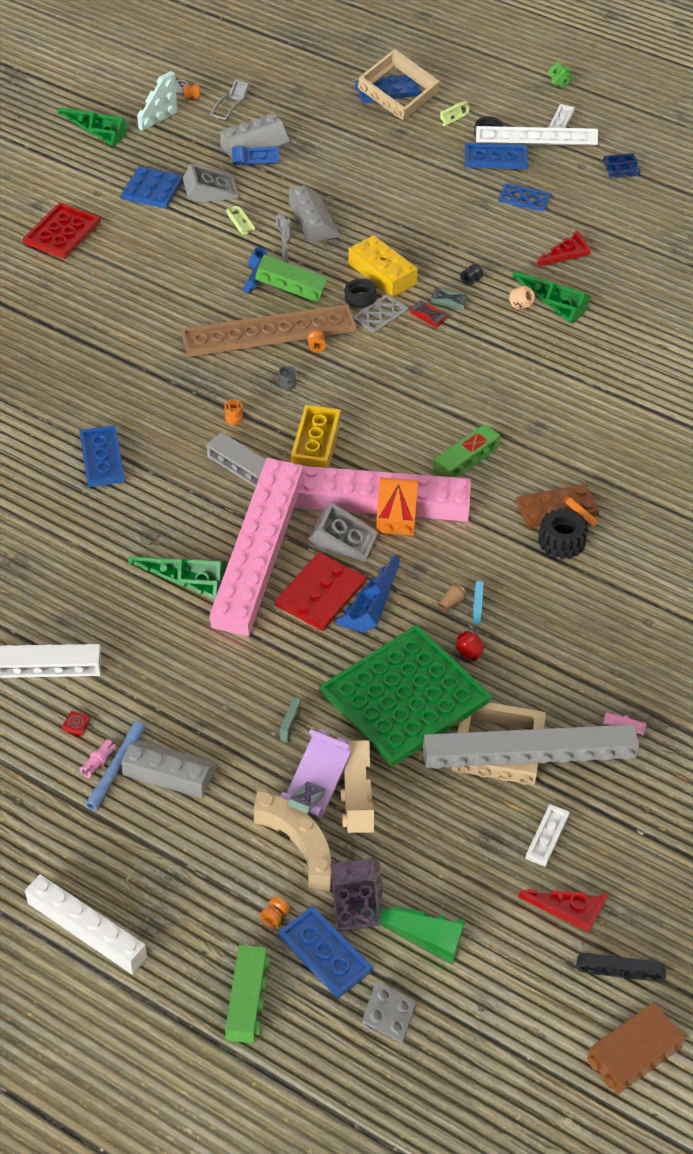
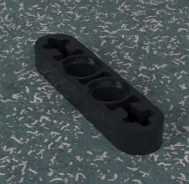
M591 953L579 954L576 960V969L582 973L653 982L666 979V965L658 961Z

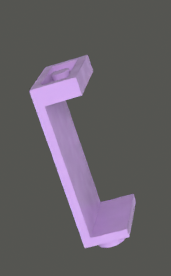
M310 729L309 734L312 738L287 793L282 792L280 797L289 801L307 781L325 788V796L307 813L321 820L350 757L352 748L348 745L349 742L343 738L337 737L333 739L329 737L330 734L326 731L318 729L316 732Z

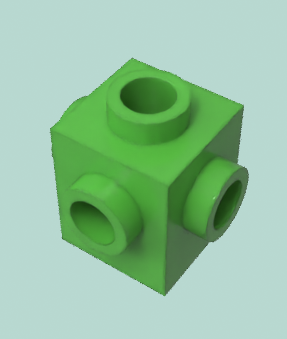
M558 61L547 72L552 77L551 82L555 86L560 85L563 89L574 78L570 73L572 70L567 65L563 66Z

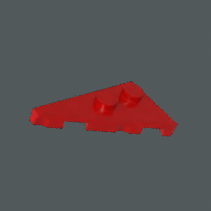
M575 231L574 236L565 238L563 242L551 248L550 253L540 256L536 264L537 266H543L591 254V249L579 231Z
M536 889L520 890L518 898L590 932L607 900L608 894L601 893L600 896L586 895V892L572 893L570 891L551 890V893H538Z

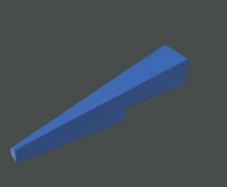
M396 554L389 558L390 561L386 568H380V575L372 578L358 593L353 605L345 608L346 614L336 618L335 622L338 625L359 632H365L378 625L400 562Z

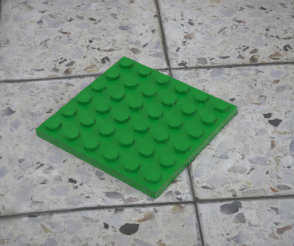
M417 624L319 686L320 692L366 740H369V743L392 767L423 747L424 735L443 734L492 701V695Z

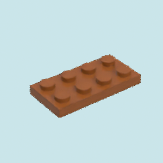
M587 484L516 497V503L528 529L539 527L541 519L545 517L547 512L550 513L551 510L558 511V509L562 508L563 510L570 509L573 512L563 502L566 496L571 497L592 516H599L600 511Z

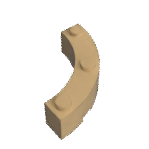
M347 740L349 742L348 745L352 748V752L344 768V789H341V802H345L346 813L342 814V825L347 827L348 833L374 832L371 780L366 778V767H370L369 740Z
M257 791L253 809L254 823L286 833L305 856L308 868V888L330 891L331 855L326 838L319 826L307 813L290 807L288 800L273 794Z

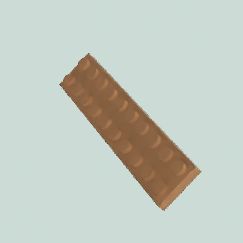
M345 304L182 328L180 330L186 355L190 357L307 339L308 334L315 330L323 332L324 336L356 332V324L349 305Z

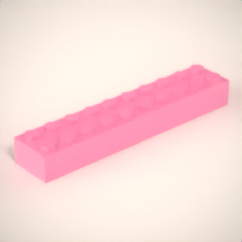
M266 458L209 616L211 628L250 636L304 480L303 465Z
M303 466L304 480L294 508L324 510L331 502L346 512L377 514L380 477L418 480L415 517L468 521L471 479Z

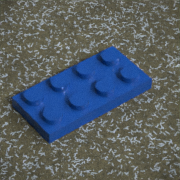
M406 74L381 77L373 84L393 99L418 96L420 94L417 82ZM359 80L355 81V88L362 103L375 102V100L358 88Z
M465 143V167L527 169V145Z
M116 425L79 430L87 486L93 487L125 482Z
M313 906L278 931V937L338 999L373 971L371 964Z

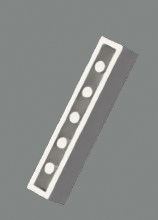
M100 644L0 646V678L100 676Z
M41 874L25 889L29 905L132 975L147 959L144 943Z

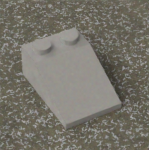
M190 164L183 176L188 199L193 201L210 202L239 197L234 177L231 174Z
M330 502L321 512L308 540L323 550L364 562L378 531Z

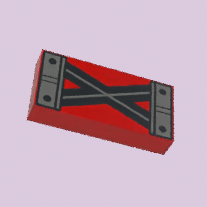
M421 300L410 308V314L436 328L447 319V314Z

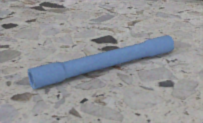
M135 721L125 741L101 781L85 803L89 809L96 811L106 795V791L122 766L121 760L129 744L138 741L145 730L143 723Z

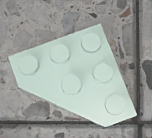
M170 71L158 78L156 82L158 85L154 92L151 91L147 97L145 108L143 111L140 110L137 115L138 128L143 131L177 113L174 72Z

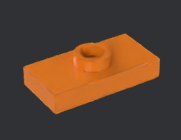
M565 497L563 502L573 512L576 511L578 515H582L588 524L594 527L598 523L597 519L571 497Z

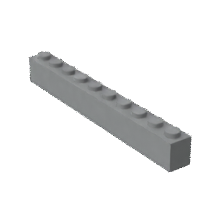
M634 725L424 735L423 741L426 768L435 769L442 767L460 768L463 766L480 767L484 765L501 766L505 764L630 759L636 758L639 747Z

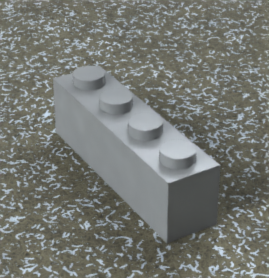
M222 432L207 443V457L254 487L257 486L266 459Z

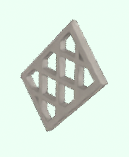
M385 294L372 305L355 314L353 319L354 322L374 334L408 311L409 308L390 295ZM385 300H389L391 303H382V302H384ZM379 307V312H369L373 308ZM381 308H391V312H382ZM394 308L402 309L399 312H394ZM367 316V320H360L359 318ZM369 316H379V320H369ZM382 316H391L387 320H382ZM369 324H379L374 329L369 326Z

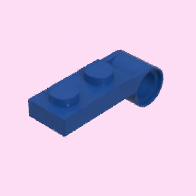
M278 146L256 148L232 147L233 165L279 164Z
M260 247L255 248L248 259V265L253 271L242 289L247 294L251 288L255 289L258 283L255 277L263 255L268 256L267 252Z

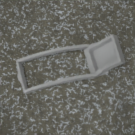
M235 80L230 93L224 95L216 103L210 115L217 119L227 120L232 111L245 101L250 85ZM229 97L237 100L225 118L213 114L220 103Z
M279 213L276 215V228L282 232V258L284 262L288 263L287 242L291 237V221Z

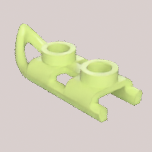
M468 101L460 102L440 112L443 126L466 116L470 111ZM462 105H465V108H466V112H465V113H462V109H461V106H462Z
M239 206L227 208L226 212L241 234H248L249 231L255 230L254 225ZM235 210H238L240 212L234 215L232 214V212Z

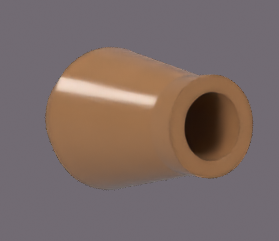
M457 583L451 585L443 598L438 602V606L443 611H447L463 601L466 596L465 589Z

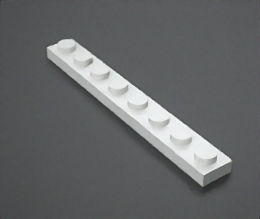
M477 126L476 143L597 145L598 129Z

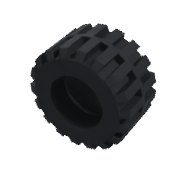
M561 508L558 511L551 510L550 513L547 512L540 523L538 536L540 548L545 550L547 555L551 554L554 558L560 557V559H564L567 557L571 559L572 556H578L585 548L588 533L587 521L584 520L582 515H578V512H572L570 509L563 510Z

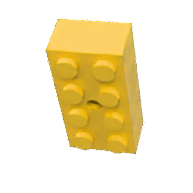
M375 235L349 248L348 264L368 280L373 281L377 287L391 297L417 284L418 268Z
M305 405L291 453V463L310 467H330L340 428L341 410Z

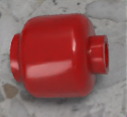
M467 630L456 637L455 647L464 660L472 659L476 661L482 657L485 644L476 632Z

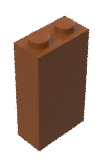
M653 1002L591 1046L587 1059L589 1065L595 1071L598 1070L604 1077L606 1085L610 1089H614L617 1094H620L679 1051L686 1037Z

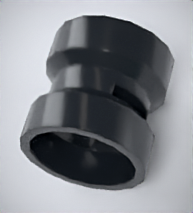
M472 264L468 269L460 273V278L466 286H471L475 281L483 277V270L478 264Z

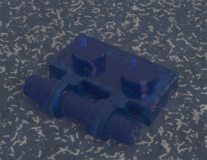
M634 153L603 157L606 169L612 170L608 172L609 177L620 178L626 175L632 177L640 174V168H637L638 162Z

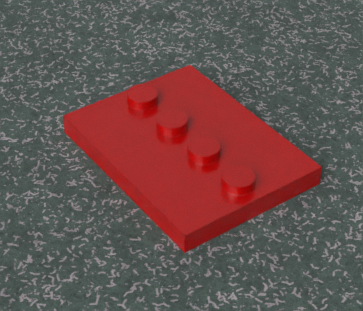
M59 202L23 237V243L65 259L101 223V218Z
M318 552L275 599L274 606L323 632L367 582V577Z

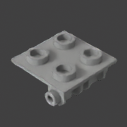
M376 980L362 1019L363 1029L367 1032H372V1029H376L403 1043L416 1001Z

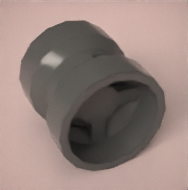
M292 366L281 367L278 371L279 387L286 391L294 389L296 387V369Z

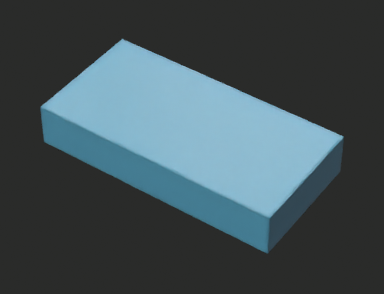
M477 581L475 584L473 624H480L484 585L482 581Z

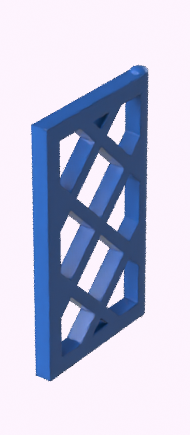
M504 183L498 202L544 212L552 193ZM507 187L515 190L508 191ZM522 191L531 192V193L525 195ZM519 193L521 196L515 198L512 194ZM509 196L511 199H505L503 197ZM535 196L537 199L534 201H530L529 197ZM524 199L527 203H523V202H519V201ZM541 203L543 206H537L534 204Z

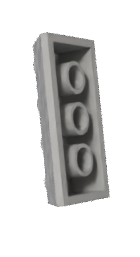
M275 113L220 131L221 148L232 160V147L244 146L246 148L278 146L280 148L289 145V139L283 123Z
M305 185L289 188V204L308 243L340 237L319 194Z
M141 740L129 744L121 760L124 776L201 799L218 766L217 762Z

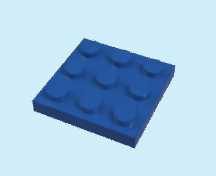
M138 166L121 193V199L167 209L183 182V175Z

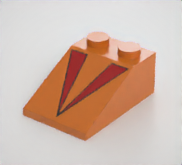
M380 477L376 531L378 533L414 536L418 480Z

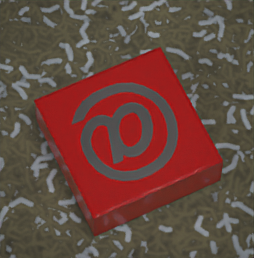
M70 711L62 726L63 731L82 737L91 721L90 716Z

